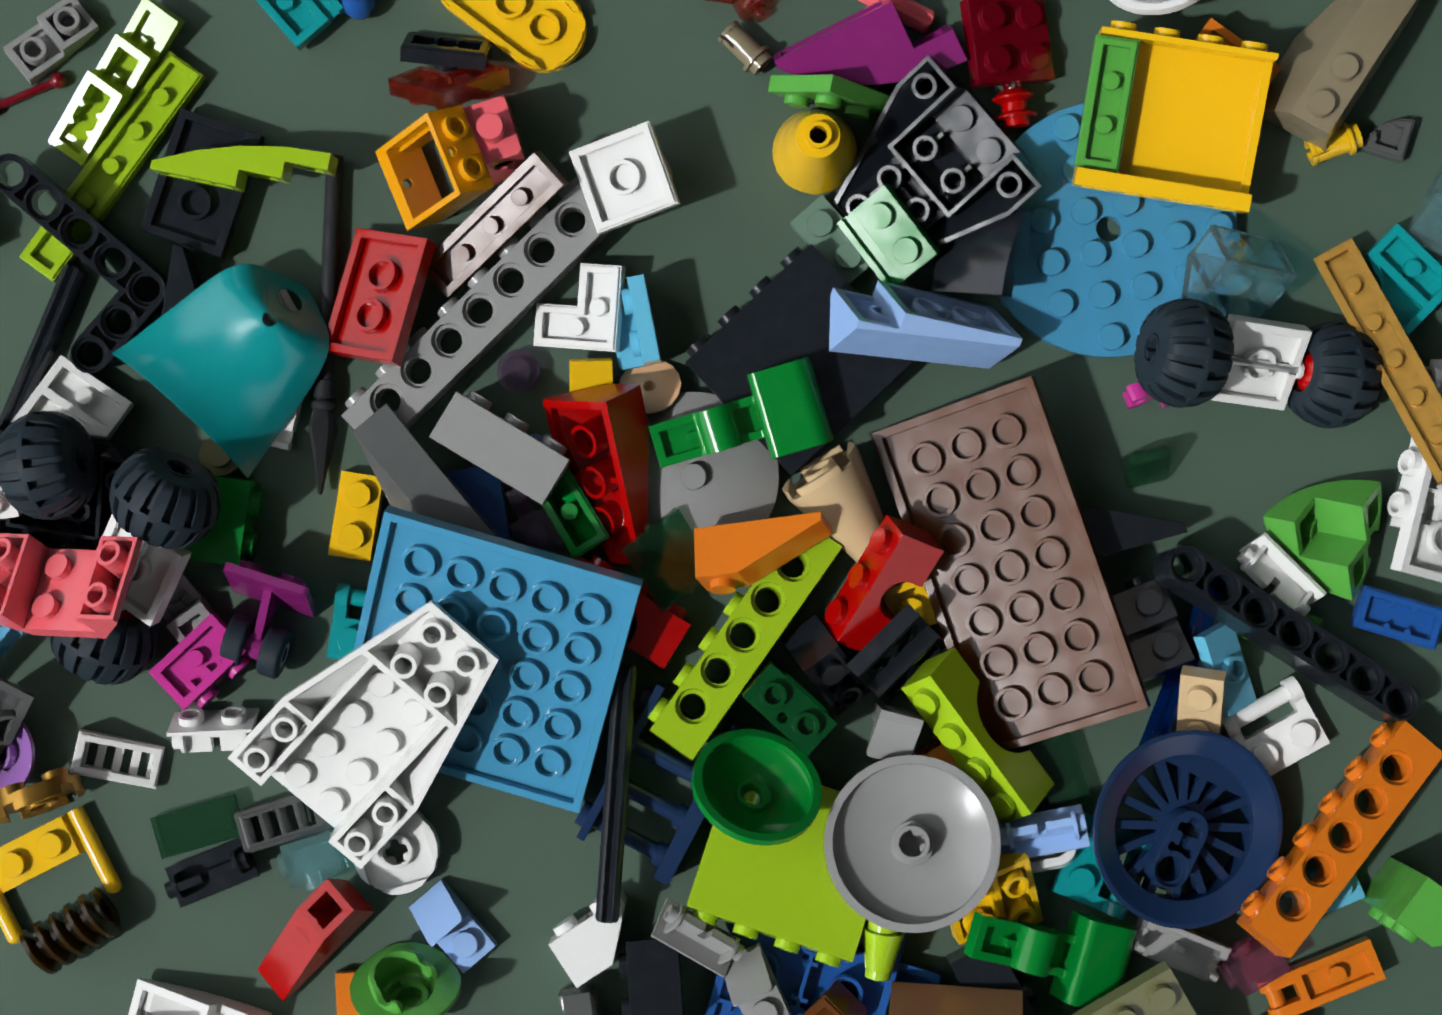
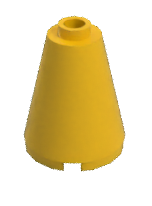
M810 109L794 114L782 124L773 142L772 156L779 176L789 187L812 195L828 193L841 186L857 158V142L851 128L842 118L826 110ZM812 140H817L822 143H815Z

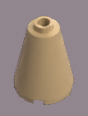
M848 442L847 451H843L841 446L838 445L805 464L799 469L803 477L796 484L789 478L782 490L787 499L803 514L822 512L831 525L832 535L829 537L842 546L841 549L857 563L868 546L872 533L879 528L884 520V516L861 454L853 442Z

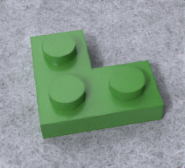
M833 74L771 75L768 88L769 93L783 97L784 105L808 109L810 103H814L817 106L829 109H840L841 107L844 108L843 114L845 116L856 119H869L870 113H881L890 98L889 95Z

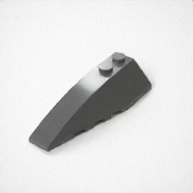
M387 403L353 430L391 506L503 538Z

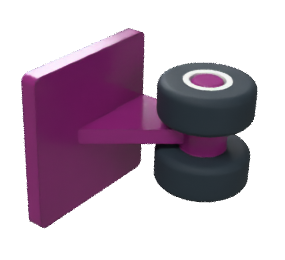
M240 561L238 565L226 562L223 572L233 592L259 600L261 603L256 621L254 618L241 614H236L232 617L222 639L220 656L235 661L234 666L240 665L244 656L257 660L256 670L258 674L276 679L282 673L289 657L293 633L289 629L276 625L270 628L277 607L314 617L317 609L310 589L305 587V581L289 574H281L280 578L264 574L262 567L248 561ZM243 647H245L248 651L244 656H241Z

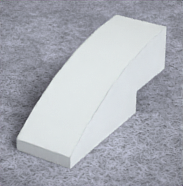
M139 978L128 1015H272V1013L204 991Z

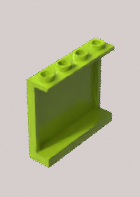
M822 786L821 806L812 825L796 839L783 844L769 846L748 844L724 834L712 824L689 898L685 904L687 909L693 911L692 916L711 926H716L718 919L734 924L733 933L753 940H757L759 933L775 938L774 947L794 954L799 953L800 947L817 952L815 961L840 968L842 961L846 963L853 962L866 919L852 909L836 889L827 868L824 850L826 822L831 807L840 791ZM745 800L746 802L755 805L753 802Z

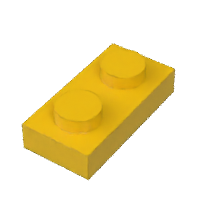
M341 470L328 555L369 562L373 561L384 494L376 476Z

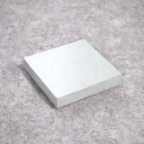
M650 121L569 151L596 231L600 235L681 204L653 124Z

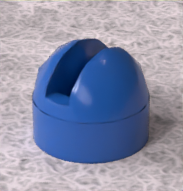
M341 0L346 14L356 20L366 19L375 10L376 0Z

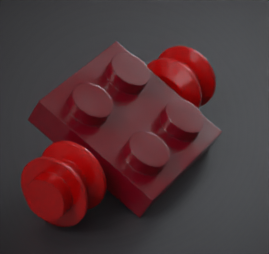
M1044 0L961 1L960 9L971 88L1003 86V91H1000L992 99V103L1001 105L1002 114L995 119L999 123H1004V129H1017L1029 126V118L1037 116V112L1028 109L1027 101L1033 98L1035 94L1026 88H1022L1021 84L1047 83L1055 79Z

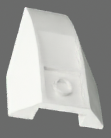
M432 599L286 693L235 748L228 759L260 786L270 776L274 777L334 827L328 842L362 869L419 808L500 657Z

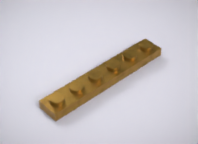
M1350 238L1313 260L1349 325L1356 327L1357 331L1368 335L1378 346L1380 351L1377 352L1381 354L1383 366L1376 365L1377 370L1382 372L1381 383L1438 485H1441L1442 396L1353 238Z

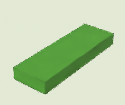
M1095 35L1074 167L1115 173L1119 171L1140 40Z

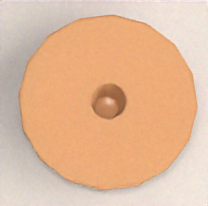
M661 360L662 363L626 370L620 378L619 384L640 385L646 414L662 412L673 405L680 394L682 386L680 375L671 364Z

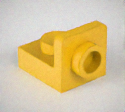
M901 582L891 586L884 593L882 599L894 616L909 604L929 626L938 623L924 584L920 587L910 582Z

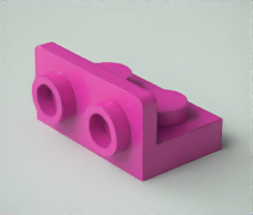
M215 612L207 616L149 671V674L183 710L194 707L196 704L200 709L206 706L220 692L216 687L218 683L227 675L234 679L251 663L244 656L248 651L245 647H243L241 656L244 657L238 666L233 665L235 661L220 656V647L227 625Z

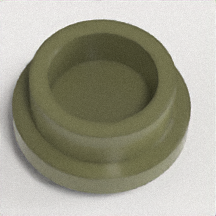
M210 437L204 441L199 451L200 464L205 465L212 474L220 477L229 476L238 470V466Z

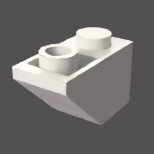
M621 891L620 912L617 923H601L596 921L597 899H595L588 905L591 909L589 913L578 920L573 914L553 928L555 935L551 937L548 945L576 988L613 965L627 902V896L623 891Z

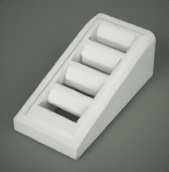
M80 728L70 773L156 789L165 746ZM90 742L99 744L94 766L85 764ZM107 746L116 747L111 769L103 768ZM125 749L133 750L128 773L120 771ZM142 752L150 753L145 777L137 775Z

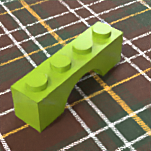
M954 647L926 660L901 689L959 768L983 790L1001 825L1031 815L1054 786V782L1030 750L1022 753L1007 751L989 736L982 724L977 706V692L980 681Z

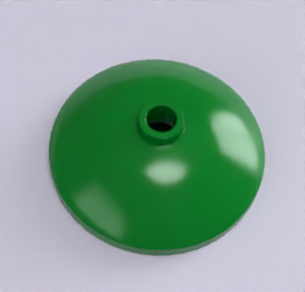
M739 729L715 737L701 750L692 771L693 795L703 815L724 834L748 844L769 846L783 844L796 839L812 825L821 806L822 786L819 775L810 759L790 741L767 731ZM745 800L751 801V802H753L755 805L750 804V803L746 802Z

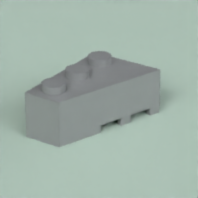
M470 390L467 396L456 392L429 437L541 505H546L572 460L563 456L568 448L547 435L540 442L526 433L530 425L510 413H507L503 419L489 411L493 403L474 391Z

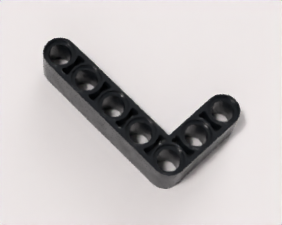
M7 153L0 155V191L118 290L70 348V359L76 369L90 374L104 371L117 360V357L112 353L137 336L163 307L168 278L32 161L16 154ZM17 162L23 169V179L19 184L10 186L5 181L4 170L9 164ZM51 191L57 197L58 206L55 212L46 216L39 210L38 199L44 192ZM79 220L87 221L92 228V236L84 244L77 243L72 236V227ZM115 248L121 250L126 257V265L118 273L110 271L105 263L107 253ZM146 277H152L159 283L160 292L153 301H146L139 293V284ZM118 309L125 310L132 320L130 329L124 334L115 331L111 325V316ZM90 341L99 344L103 350V359L97 366L87 363L83 356V349Z

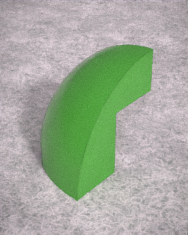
M1340 480L1310 486L1292 493L1273 505L1263 515L1268 535L1325 591L1341 598L1353 600L1365 579L1371 563V558L1368 557L1370 536L1374 531H1378L1380 526L1382 506L1381 482L1371 480Z

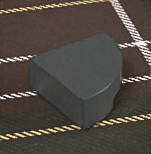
M1396 119L1379 125L1365 136L1363 147L1359 148L1358 151L1395 163L1402 162L1415 120Z

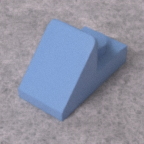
M443 879L409 907L428 944L432 947L437 943L463 974L497 945V941Z

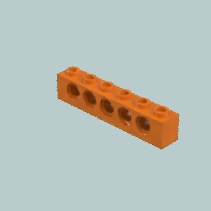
M1406 720L1384 722L1374 730L1369 738L1371 746L1363 756H1357L1348 764L1343 773L1346 778L1337 790L1332 789L1322 798L1318 805L1320 812L1313 822L1304 824L1296 832L1292 839V842L1295 844L1286 857L1281 856L1271 865L1266 874L1269 878L1260 891L1255 890L1241 905L1240 910L1243 913L1236 923L1275 956L1292 958L1442 759V751ZM1386 758L1391 760L1394 767V772L1390 779L1384 775L1382 769ZM1361 791L1367 795L1369 801L1368 808L1364 813L1357 805V797ZM1336 824L1343 831V840L1339 846H1336L1331 838V831ZM1310 858H1313L1318 866L1317 875L1313 880H1310L1305 872L1306 863ZM1285 892H1288L1292 898V907L1287 914H1284L1279 907L1280 897Z

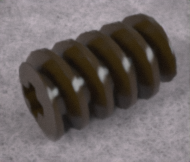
M94 886V901L84 893L78 896L80 910L70 902L63 905L65 919L55 911L49 914L51 928L41 920L34 923L36 937L26 929L19 933V938L25 952L37 967L48 974H55L62 969L63 965H70L75 962L77 955L84 956L91 952L92 946L99 947L104 944L106 937L113 938L120 934L121 922L118 911L110 898L100 888Z

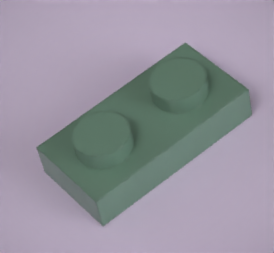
M821 195L794 218L789 225L808 247L812 244L835 270L851 284L870 266L837 225L843 218L826 198Z

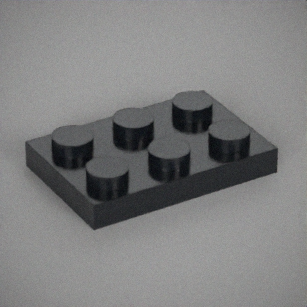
M180 108L164 157L201 149L231 146H263L265 137ZM158 174L140 230L225 259L252 176L247 178L245 192Z

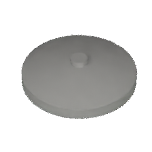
M682 392L673 405L662 412L646 415L650 426L723 403L715 394ZM649 431L648 550L671 560L695 563L694 528L768 519L778 493L779 467L775 458L771 459L769 451L758 440L721 452L660 468Z
M901 755L886 758L866 767L844 786L835 799L828 815L824 834V850L827 868L836 889L849 906L859 915L889 930L904 933H922L938 930L959 921L981 902L990 889L997 873L1001 854V837L998 820L989 799L978 784L965 772L954 765L933 757Z

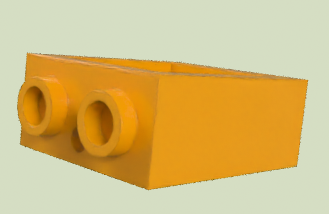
M462 105L425 113L375 151L407 231L441 223L494 187ZM432 139L436 143L455 190L443 199L422 151V147ZM403 181H407L410 187L407 188Z

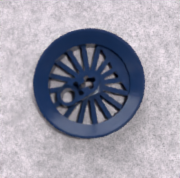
M1180 730L1162 734L1144 742L1125 756L1105 782L1097 800L1092 825V842L1096 863L1104 882L1115 898L1140 918L1168 928L1191 929L1208 926L1238 912L1245 899L1255 890L1260 891L1268 880L1266 876L1267 871L1277 860L1281 847L1283 833L1282 808L1278 792L1268 771L1241 744L1223 735L1202 730ZM1165 761L1175 765L1174 787ZM1151 765H1153L1162 796L1141 773ZM1189 773L1193 774V776H1192V778H1191V780H1190V783H1189ZM1133 780L1159 810L1125 794ZM1206 782H1210L1211 784L1204 789ZM1225 790L1235 794L1234 796L1211 804ZM1120 802L1156 819L1117 818L1116 815ZM1241 807V821L1210 820ZM1181 821L1185 823L1182 831L1178 829ZM1115 829H1147L1120 841H1115ZM1208 831L1240 832L1237 846L1234 847L1209 835ZM1204 842L1232 855L1224 868L1205 848ZM1146 845L1123 866L1119 855ZM1168 856V867L1165 871L1158 874L1159 862ZM1198 856L1215 874V877L1205 884L1196 860ZM1139 872L1145 877L1141 886L1132 879ZM1189 878L1192 890L1181 893V885ZM1157 886L1166 888V894L1156 893Z

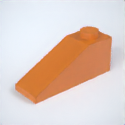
M822 512L694 528L695 578L707 591L713 594H731L736 591V588L751 586L832 535L831 525Z

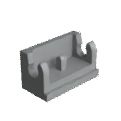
M1140 917L1135 925L1138 932L1132 949L1133 952L1160 963L1165 960L1170 967L1206 982L1207 980L1211 982L1218 980L1219 975L1216 973L1217 965L1220 960L1227 961L1231 949L1221 940L1192 928H1168L1153 924Z

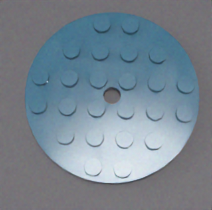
M1084 103L1047 116L1034 124L1015 141L1024 151L1043 187L1016 210L1032 212L1027 256L1017 255L1012 297H997L1004 308L1006 307L1012 316L1023 325L1024 329L1050 346L1085 357L1119 358L1133 356L1136 351L1137 336L1140 334L1139 330L1147 315L1154 308L1176 299L1190 298L1200 300L1211 306L1215 302L1226 283L1232 267L1237 242L1236 212L1071 186ZM1107 218L1116 222L1117 226L1120 227L1116 240L1104 241L1098 236L1096 226L1099 220Z

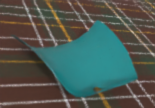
M238 264L213 276L112 354L138 372L172 401L249 478L319 375L328 354L330 336L320 310L306 287L287 276L255 264ZM286 289L294 292L302 302V309L291 311L284 307L278 297L279 291ZM265 312L277 321L275 325L267 326L263 323L262 317Z

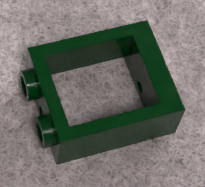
M771 657L742 689V697L807 756L838 724L834 715Z

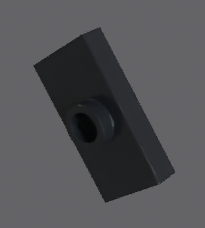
M409 32L400 47L401 62L429 64L440 71H455L459 68L486 70L492 57V42L486 39Z

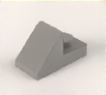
M876 702L872 715L874 724L866 751L867 755L879 760L901 755H912L924 720L916 712Z
M760 942L746 947L738 961L731 960L725 975V981L733 1007L739 1006L743 1015H792Z

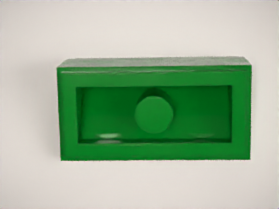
M568 466L546 505H542L573 558L577 559L602 544L611 535Z

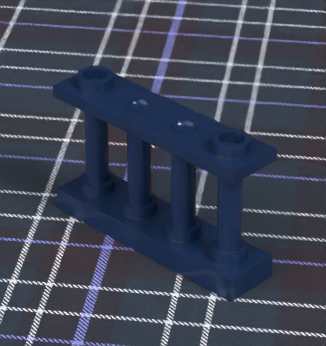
M658 681L654 690L646 686L634 708L641 712V715L632 731L631 751L691 782L690 787L692 788L693 764L640 737L648 721V716L660 701V696L666 686ZM680 709L684 717L691 720L698 719ZM733 721L729 730L721 727L720 730L715 728L706 742H710L723 733L748 728ZM629 779L628 798L671 820L670 825L677 828L669 843L663 840L658 843L627 826L625 829L624 845L651 858L650 863L657 866L653 878L668 886L705 816L699 809L694 797L689 805L682 802L679 806ZM605 783L594 804L586 800L574 822L581 826L577 838L582 841L585 840L591 827L600 832L602 831L603 813L600 810L604 804Z

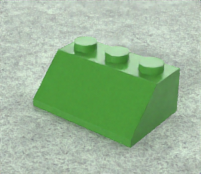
M1389 857L1364 890L1365 898L1362 900L1371 906L1367 914L1413 945L1420 939L1431 947L1442 946V886L1428 876Z

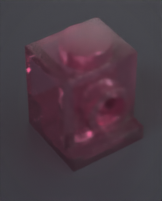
M1249 937L1242 938L1229 946L1231 952L1227 961H1222V964L1217 966V970L1230 989L1237 986L1246 996H1249L1291 970L1284 957L1275 956L1255 938L1250 939Z

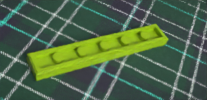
M168 51L73 181L67 192L103 222L177 120L180 108L185 109L206 80V77ZM57 203V205L55 206V208L52 210V212H51L50 214H52L53 212H55V210L57 209L58 203ZM79 220L72 227V236L77 243L84 244L92 236V228L85 220ZM42 226L19 256V258L54 283L57 282L65 264H72L77 257Z

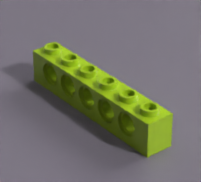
M827 537L797 556L803 565V571L800 576L795 578L788 577L783 574L779 567L752 584L745 596L737 591L723 610V613L729 616L723 627L719 631L712 626L699 644L698 648L704 651L695 666L687 661L674 679L673 683L679 689L670 702L662 697L648 716V719L654 722L649 731L688 759L693 760L837 556L842 546L830 537ZM762 590L772 591L778 598L776 611L765 613L759 610L755 603L756 594ZM746 625L752 630L754 641L750 647L739 648L732 643L730 632L734 626ZM721 660L726 663L729 668V677L724 683L715 684L708 680L705 674V667L708 662ZM687 695L700 697L704 703V713L702 716L694 720L684 717L680 711L682 698Z

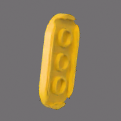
M440 0L444 7L483 38L492 42L495 47L516 63L534 72L550 73L567 67L579 56L586 41V20L576 0Z

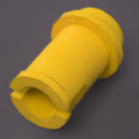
M1343 122L1325 151L1304 141V147L1306 150L1310 149L1309 152H1306L1311 165L1316 166L1318 163L1345 153L1355 155L1357 149L1363 147V138L1356 123L1348 125L1346 122Z

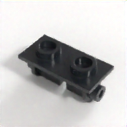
M238 838L166 867L165 871L169 882H166L164 886L170 899L176 897L180 908L256 878L260 876L252 853L245 854L241 839Z

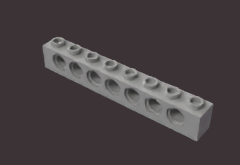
M578 177L571 180L561 190L559 196L562 200L551 211L545 207L532 218L528 224L532 229L521 240L514 237L499 251L498 256L501 260L490 270L483 267L469 280L467 285L471 289L460 300L453 297L440 308L436 314L440 319L429 330L422 327L408 340L407 346L410 349L404 354L401 367L383 364L375 373L379 379L368 390L361 387L345 402L348 409L341 416L354 429L381 408V397L390 390H395L399 394L401 402L395 413L410 429L532 310L536 303H539L611 232L609 231L601 235L597 233ZM571 212H579L585 216L584 227L576 233H568L562 227L564 217ZM540 242H549L554 245V256L546 263H537L532 258V250ZM512 271L521 273L524 278L522 288L516 293L504 292L502 289L503 277ZM481 301L490 302L493 307L492 317L485 323H475L471 317L473 306ZM449 331H458L462 337L460 349L452 354L445 353L441 348L442 337ZM418 361H427L431 366L430 378L422 384H416L411 378V368Z

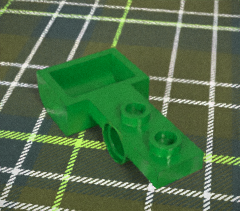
M810 356L746 374L752 396L648 426L660 468L721 452L765 438L771 459L833 441L834 438Z
M975 911L963 953L973 959L1011 966L1016 970L1039 977H1047L1048 974L1054 975L1049 993L1069 1005L1084 1008L1123 985L1138 929L1126 922L1072 911L1067 931Z

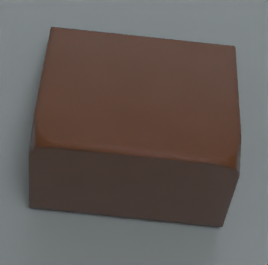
M837 980L802 1015H865L867 1009Z

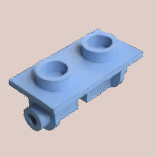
M1081 804L1032 813L1003 825L998 821L1003 854L1026 853L1029 858L1090 847L1086 820Z

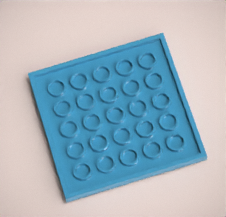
M388 506L383 514L353 650L433 599L500 657L438 772L579 813L644 579Z

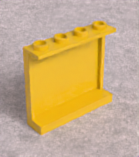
M1114 20L1111 21L1110 27L1102 26L1098 35L1140 40L1119 171L1115 173L1075 167L1071 186L1230 212H1249L1252 194H1249L1271 72L1273 63L1278 60L1279 53L1267 52L1268 44L1254 41H1242L1241 47L1223 45L1225 38L1215 35L1198 34L1197 41L1180 38L1181 31L1170 28L1155 27L1153 34L1136 31L1137 24Z

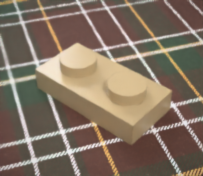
M1183 665L1180 674L1176 731L1202 730L1222 735L1226 671Z

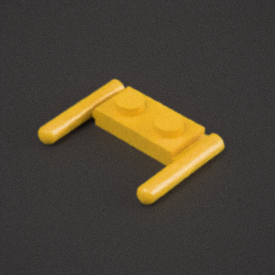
M83 805L0 847V927L10 944L20 942L19 933L23 930L4 893L85 851L107 893L115 894L121 890L122 882Z

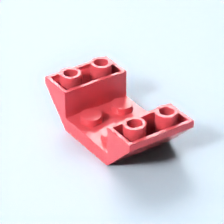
M0 533V625L38 636L106 639L118 623L143 540L139 537L101 536L97 550L49 549L30 534Z

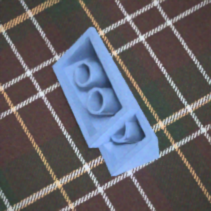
M879 280L872 296L834 287L830 295L829 351L990 369L1019 348L1022 342V337L992 306Z

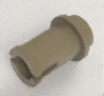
M737 20L732 22L718 38V41L744 64L743 70L746 73L751 71L755 76L758 75L773 58L768 53L770 48L767 45L761 46L740 26Z

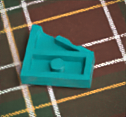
M1397 223L1363 257L1408 336L1442 301V266Z

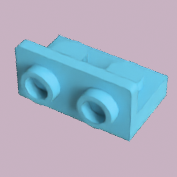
M644 274L626 277L627 282L624 284V289L621 290L623 310L620 350L616 352L619 368L621 370H629L660 364L662 361Z

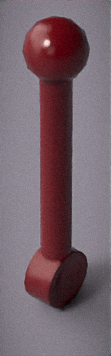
M55 72L51 75L50 80L0 100V115L4 108L53 87L57 89L64 88L67 84V77L62 72Z

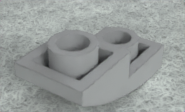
M78 0L59 1L37 16L38 24L3 47L6 55L31 86L66 61L99 30L98 25Z

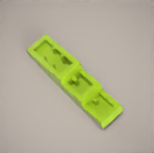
M141 0L125 31L115 34L95 70H88L48 142L81 166H85L161 62L185 21L156 0Z
M231 146L194 150L151 160L150 169L164 176L245 192L248 176L290 184L293 168L335 176L339 159L332 153L292 147Z

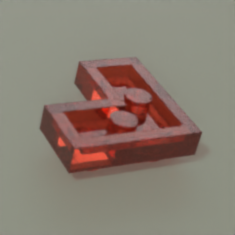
M491 63L488 64L486 70L460 68L450 73L419 66L388 78L390 95L407 99L412 105L425 104L436 107L437 110L459 106L473 99L490 98L494 96L495 90L511 84L509 68Z

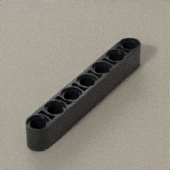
M1183 545L1160 552L1154 559L1153 574L1162 586L1377 721L1408 720L1418 712L1420 697L1417 690L1410 683L1198 548L1191 545ZM1176 557L1180 558L1184 564V574L1182 577L1174 569ZM1212 580L1216 581L1220 588L1218 599H1215L1210 592ZM1248 602L1255 609L1253 622L1246 615ZM1284 625L1290 631V641L1288 644L1282 638L1281 631ZM1319 648L1325 654L1326 660L1323 666L1320 665L1317 658ZM1355 670L1360 676L1359 688L1355 687L1353 683ZM1390 693L1394 696L1395 699V707L1393 711L1391 710L1388 704V698Z

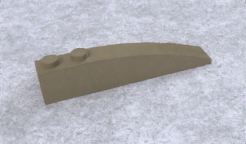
M1334 0L1294 38L1278 63L1282 68L1269 85L1263 118L1325 151L1422 0Z

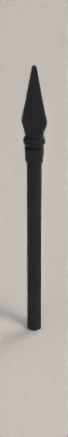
M334 155L339 159L336 175H326L320 313L326 327H328L338 292L343 156ZM329 353L314 383L313 397L316 399L311 403L314 411L309 424L316 485L319 495H322L337 433L334 416L337 404L333 401L336 398L334 381L335 355Z

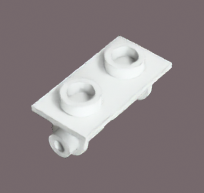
M1266 532L1239 550L1241 554L1237 557V560L1242 564L1240 569L1248 574L1262 589L1266 588L1271 582L1275 588L1270 595L1301 615L1305 616L1311 608L1308 605L1327 594Z
M230 706L223 710L188 708L181 712H175L166 735L167 737H172L173 749H180L181 753L212 752L214 750L213 737H219L221 751H233L255 728L260 708H245L243 706Z

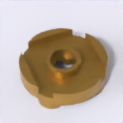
M61 767L42 774L41 782L25 787L24 782H18L1 788L0 822H11L9 814L20 812L21 818L24 820L58 809L70 803L67 795L74 791L80 798L85 794L80 775H71L68 773L67 767Z

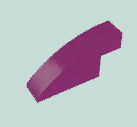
M880 0L772 55L778 69L791 74H833L860 85H881L900 82L927 55H931L946 69L967 61L953 28L948 24L911 42L891 0Z

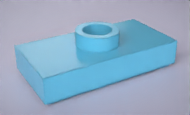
M1219 622L1194 636L1202 667L1227 672L1223 717H1230L1257 700L1236 632Z

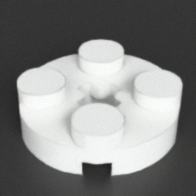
M417 810L362 869L354 864L356 871L368 885L371 884L375 888L383 890L382 892L401 895L412 892L422 886L437 867L440 855V842L437 832L424 815ZM392 839H397L400 844L407 846L408 851L403 854L404 861L397 862L394 856L387 857L385 850L391 846Z

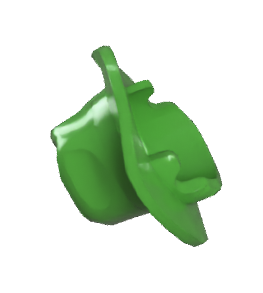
M403 942L383 948L368 958L354 973L349 988L351 1002L358 1015H444L459 997L462 989V980L454 963L443 952L430 945L418 942Z

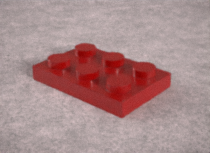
M356 228L327 327L330 336L329 354L401 367L436 244L428 238Z

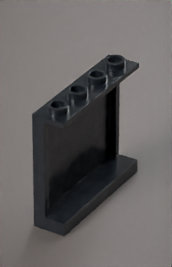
M812 244L804 251L797 246L781 261L780 264L784 270L777 277L771 280L768 276H765L750 290L749 294L753 299L744 308L740 309L735 305L719 319L718 323L722 328L711 339L704 334L689 347L686 352L691 357L685 363L725 404L752 396L746 374L810 356L831 432L835 436L900 375L913 360L829 351L830 295L834 287L852 292L856 291ZM765 438L758 439V441L768 450ZM825 444L775 459L792 476Z

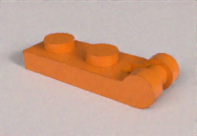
M1363 936L1280 971L1264 974L1258 977L1255 982L1260 994L1266 995L1269 1003L1267 1007L1269 1015H1299L1385 980L1386 977L1371 940ZM1293 984L1297 996L1285 999L1282 988Z

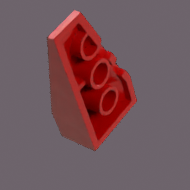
M605 384L543 399L551 438L568 448L565 454L568 459L572 460L570 465L575 473L574 477L611 535L609 539L602 543L610 563L640 566L648 563L649 424L640 385Z

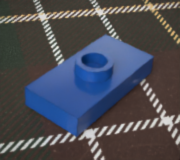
M1361 585L1349 626L1435 651L1442 630V608Z

